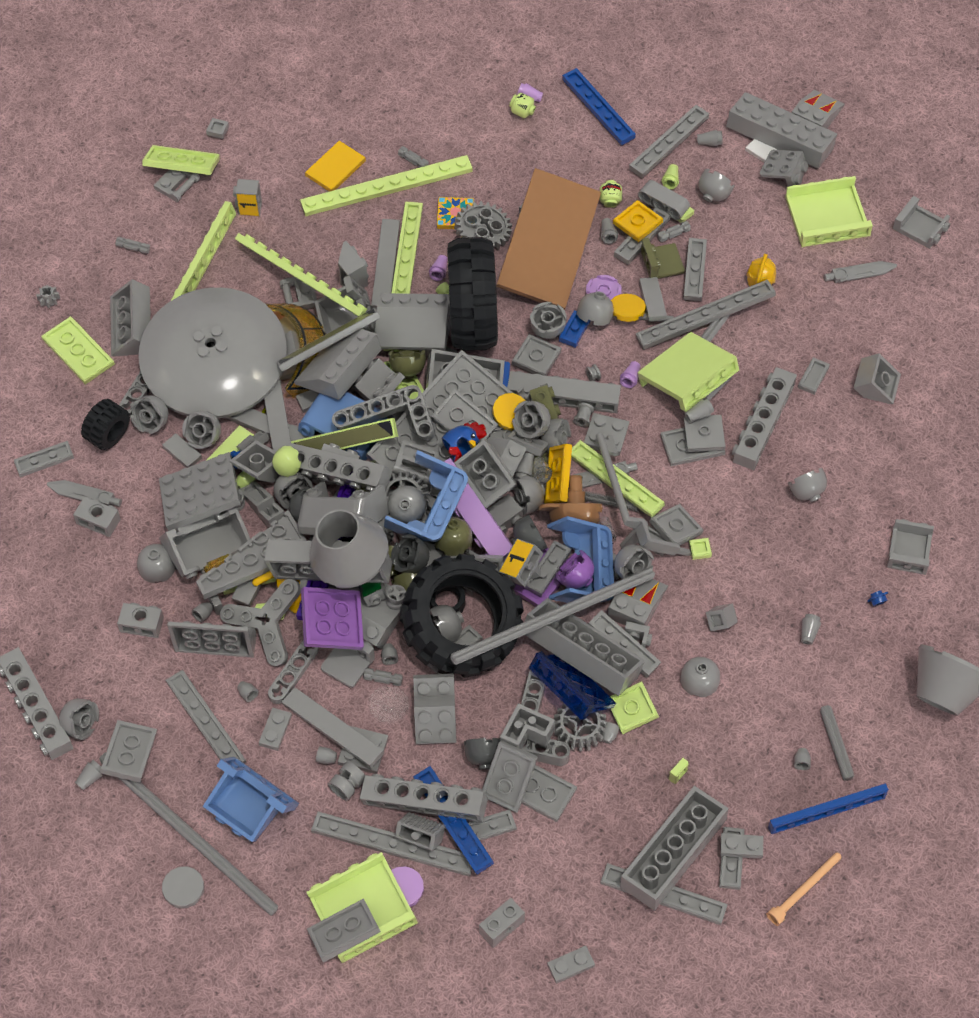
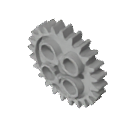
M480 201L479 205L473 202L472 206L467 204L466 208H461V212L457 213L454 229L457 230L456 235H460V238L483 237L491 240L493 246L500 249L501 245L505 246L506 241H509L512 224L510 223V218H506L507 213H501L502 208L497 210L495 209V204L491 207L489 202L483 205L482 201Z

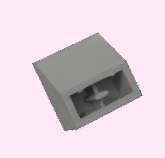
M347 241L343 242L338 261L340 284L345 286L343 278L350 275L363 288L367 287L369 275L367 273L368 264L363 257L360 258L354 246H350Z

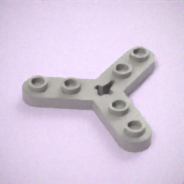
M286 579L261 609L227 604L221 609L220 617L223 622L228 624L246 625L258 629L269 664L277 667L283 666L287 662L288 653L278 621L300 595L301 586L296 580ZM267 616L270 618V621L266 623L258 620V617L266 618Z

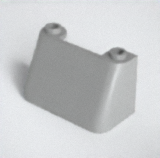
M236 506L182 528L167 531L159 539L181 577L186 576L187 579L198 575L197 571L222 562L228 556L232 557L238 552L237 549L250 540V536Z

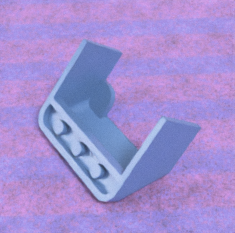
M417 450L415 463L432 470L429 482L431 486L440 490L425 523L414 520L405 524L386 515L384 527L403 536L411 534L423 541L436 542L442 538L467 485L468 476L465 471Z
M569 516L547 524L548 529L562 532V539L567 547L574 549L577 555L580 554L579 550L584 551L594 564L593 581L589 586H583L579 589L566 587L565 590L549 595L550 600L569 603L614 583L612 533L607 526ZM612 596V597H610V598H608V599H605V600H603V601H601V602L609 601V600H611L614 596Z

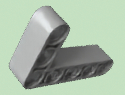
M410 385L341 409L332 416L333 424L338 430L364 425L409 409L415 430L420 439L430 441L435 436V429L424 396L419 387L415 385ZM418 392L417 398H409L411 393ZM396 398H399L400 403L396 406H393L391 404L392 401ZM376 405H382V409L379 412H374ZM418 410H424V414L421 417L415 416ZM364 411L363 417L356 418L357 412ZM342 417H346V422L342 425H339L338 420ZM424 427L430 428L429 433L425 435L421 434V430Z
M535 662L531 665L521 705L534 708V711L540 712L548 680V667L545 663ZM541 672L543 675L537 676L535 673ZM531 690H537V691H539V692L536 693V694H534V693H531L530 691H531ZM527 739L525 742L526 746L522 748V750L538 756L537 762L556 766H564L569 762L570 748L567 743L550 739L545 747ZM537 748H544L545 751H543V752H538L536 749H537ZM563 752L565 753V755L558 756L556 755V753Z

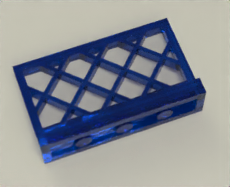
M543 652L536 653L529 669L580 720L586 719L590 713L614 708L617 704L590 677L578 671L567 662L559 661L561 659L555 654L546 656Z

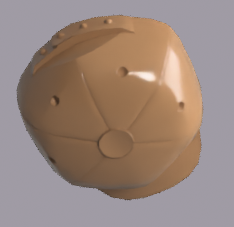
M581 475L569 476L568 499L566 503H547L538 507V511L549 512L552 522L569 516L596 524L600 521V513L603 509L602 504L585 503V491H582Z

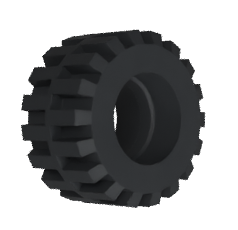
M103 399L93 406L86 415L81 427V435L100 450L110 449L125 434L130 421V413L111 399Z

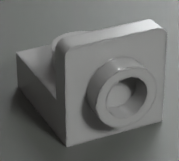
M626 622L625 631L636 641L641 640L644 648L651 645L652 634H649L650 626Z

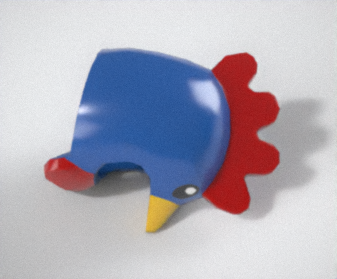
M477 422L465 423L449 430L443 435L442 442L449 454L454 458V462L479 444V440L487 435L486 427L484 424L479 425Z

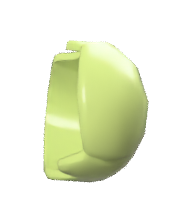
M291 446L279 448L272 460L275 471L279 475L286 477L296 475L301 466V461L298 460L299 452Z

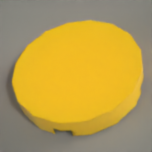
M620 294L611 300L614 306L613 316L615 315L620 321H636L645 314L646 305L644 300L634 294Z
M505 393L499 396L492 407L495 422L503 429L514 430L512 419H515V413L513 412L519 403L526 400L514 393Z

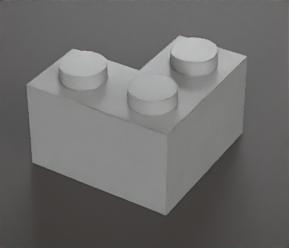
M518 703L500 736V741L503 740L522 749L526 740L529 739L546 747L555 731V720Z

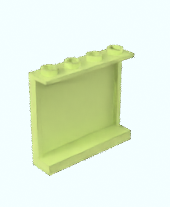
M855 176L787 187L785 198L801 247L871 236L873 225L871 220L867 221L855 188Z
M690 332L637 373L642 387L647 383L679 400L681 410L687 412L701 399L705 398L737 373L739 366L735 355Z
M382 852L370 855L366 861L351 865L347 871L341 874H334L328 881L322 884H315L307 891L321 921L364 898L381 931L339 954L338 957L342 963L418 923Z

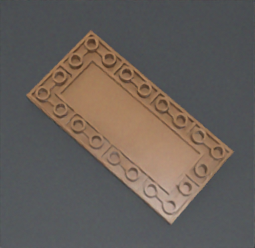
M535 168L496 287L540 303L552 302L553 305L557 306L558 304L565 310L601 192Z

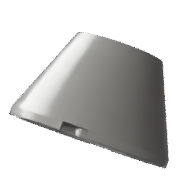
M342 509L330 511L319 520L316 526L309 552L311 567L320 580L324 583L335 585L337 588H352L362 585L380 572V567L388 557V539L382 527L371 518ZM355 534L348 544L336 548L332 547L340 537Z
M920 644L918 648L916 697L942 711L958 716L979 697V667L945 651L941 653L934 651V647Z

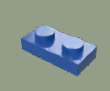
M574 310L559 337V342L576 348L590 320L588 322L583 321L578 317L577 311Z

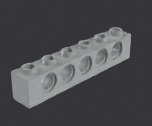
M778 367L775 368L773 373L769 374L766 381L768 385L762 388L759 396L761 399L756 401L753 407L754 414L753 416L749 415L746 422L747 428L741 431L739 436L740 443L739 445L735 444L733 448V463L755 470L795 386L797 374Z
M289 442L286 445L293 447L299 452L298 460L301 461V466L298 472H301L302 475L308 478L315 476L321 481L328 482V480H332L340 486L348 484L351 488L357 490L364 488L370 492L380 484H384L386 491L392 475V471L382 464Z
M18 647L0 656V675L7 677L8 681L5 683L10 693L15 692L16 697H14L18 708L23 707L25 710L22 713L27 724L32 723L34 728L31 731L35 739L40 738L42 744L39 746L45 756L49 754L51 760H54L73 750V745L67 733L61 727L57 715L20 648ZM20 671L19 674L13 675L15 672ZM28 687L27 690L21 691L22 688ZM37 702L35 706H30V704ZM41 718H46L43 722H38ZM49 734H55L53 737L47 738Z
M372 774V776L365 775L360 800L364 805L483 822L488 797L482 789L472 787L469 790L463 789L459 785L448 787L438 782L426 784L417 779L404 781L400 777L394 776L392 779H389L379 774ZM384 788H389L387 793L381 794ZM403 791H409L406 796L400 797ZM428 793L426 799L420 800L423 794ZM448 796L445 802H440L442 797ZM468 799L465 805H460L461 800Z

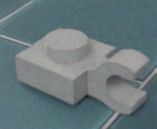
M258 431L254 436L249 435L236 447L241 452L255 440L262 444L267 442L269 436L266 432Z

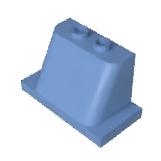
M236 757L221 759L217 764V767L223 770L224 774L203 807L214 814L218 822L232 827L231 830L236 835H243L251 842H255L279 811L282 814L293 811L297 808L299 802Z

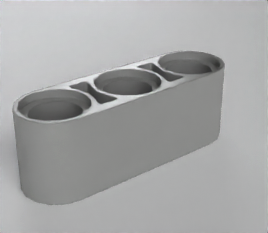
M649 180L638 192V197L641 201L653 208L661 209L675 220H679L690 208V203L686 198L653 180Z

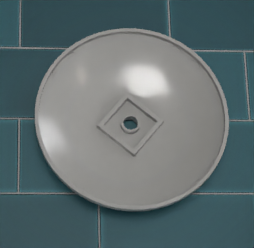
M204 288L185 293L163 306L150 320L144 330L139 346V366L146 386L153 396L160 398L166 404L167 408L185 416H190V414L196 411H208L217 418H225L252 408L274 389L283 373L277 361L287 356L285 333L274 312L258 298L230 288ZM211 341L216 343L214 347L206 346Z

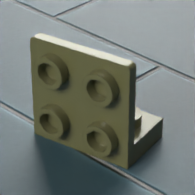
M649 238L642 239L641 254L649 278H663L685 272L675 243L655 247L654 244L650 243Z

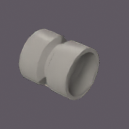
M347 761L339 770V775H334L328 782V786L337 796L348 801L355 793V788H359L363 784L365 774L356 765Z

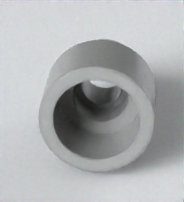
M209 602L199 604L192 610V615L202 623L210 616L213 606Z
M391 643L385 644L381 652L383 664H396L398 662L397 650Z
M242 681L237 686L240 696L247 702H251L258 696V689L251 683Z
M607 722L603 726L606 731L601 734L603 742L611 744L617 737L620 727L614 723Z
M319 746L316 762L322 764L335 763L337 753L330 748Z
M799 748L794 757V767L797 770H808L811 767V756L806 748Z

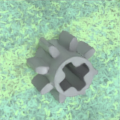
M46 285L39 288L40 294H36L41 306L45 305L50 308L57 305L56 299H60V295L56 287L52 288Z

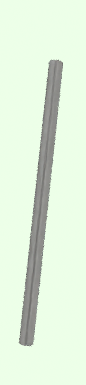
M647 568L451 654L450 658L455 665L647 582L654 578L655 573L652 568Z
M105 752L102 756H100V758H99V760H100V762H101L102 764H103V761H104L106 752ZM119 778L269 915L272 916L277 912L278 905L147 787L140 782Z

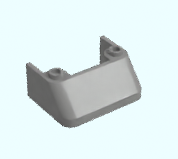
M325 481L306 490V493L303 495L297 523L299 533L314 535L319 520L328 512L339 509L366 516L376 522L380 521L389 514L384 484L378 485L370 492H364V490L354 491L353 495L348 498L329 497ZM349 534L342 537H354L355 534Z

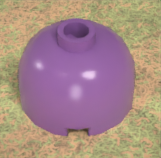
M579 550V555L576 553L572 554L560 567L562 570L561 574L557 573L556 579L567 588L579 589L583 586L587 587L593 581V561L582 550Z

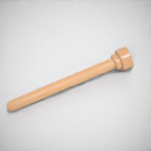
M833 854L780 907H772L766 913L768 919L774 925L779 926L785 920L786 912L841 860V854Z

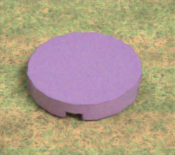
M599 275L597 278H592L586 285V294L600 291L609 297L610 300L620 295L622 290L618 280L609 275Z
M406 866L392 869L391 871L409 906L416 905L424 892L423 879L420 874L413 868Z

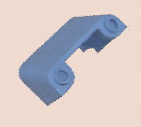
M347 391L340 400L319 393L300 421L298 431L303 436L309 437L314 436L316 431L321 434L338 431L332 422L333 414L341 409L364 402V400ZM374 407V412H379L381 410L377 407ZM364 411L357 412L356 418L363 417ZM346 417L340 418L338 420V424H344L346 422ZM384 417V418H382V419H379V420H376V421H373V422H377V421H381V420H386V419H388V418H387V417ZM377 442L346 448L345 451L348 449L356 451L361 460L366 461V454Z

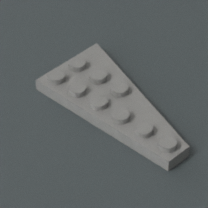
M289 510L283 513L284 516L281 519L270 523V527L264 532L257 533L237 549L238 552L232 557H226L223 564L217 568H212L196 581L204 600L270 571L264 561L268 539H303L307 541L304 535L299 533L297 523Z

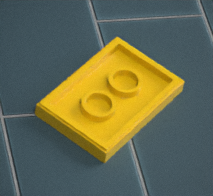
M338 141L305 172V176L329 192L334 191L366 161V157L343 142Z
M562 444L549 448L545 504L567 502L572 444Z

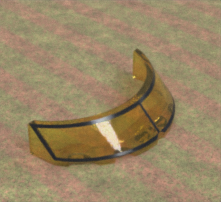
M288 303L266 304L272 311H278L293 323L299 336L300 348L326 335L321 322L309 310ZM318 353L299 362L292 378L286 385V391L294 399L296 395L310 390L295 385L294 381Z

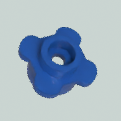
M881 590L874 592L867 602H871L873 607L888 601L886 597L888 592L882 593Z

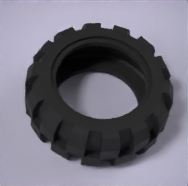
M483 237L457 238L449 242L447 247L452 345L454 348L463 351L488 350L496 346L498 341L493 242Z
M458 554L456 558L446 555L433 560L432 564L423 567L415 575L404 594V601L400 607V622L404 625L402 634L408 647H414L417 652L415 657L427 666L430 663L437 667V673L461 674L464 678L479 676L481 672L491 671L501 664L514 649V645L519 638L455 665L450 658L451 654L470 645H460L446 639L436 629L430 616L431 596L441 589L459 586L475 591L489 605L494 621L491 636L523 623L521 614L524 612L521 596L515 594L513 589L516 585L508 574L502 576L495 570L498 565L487 559H484L483 562L477 561L475 556L470 554Z

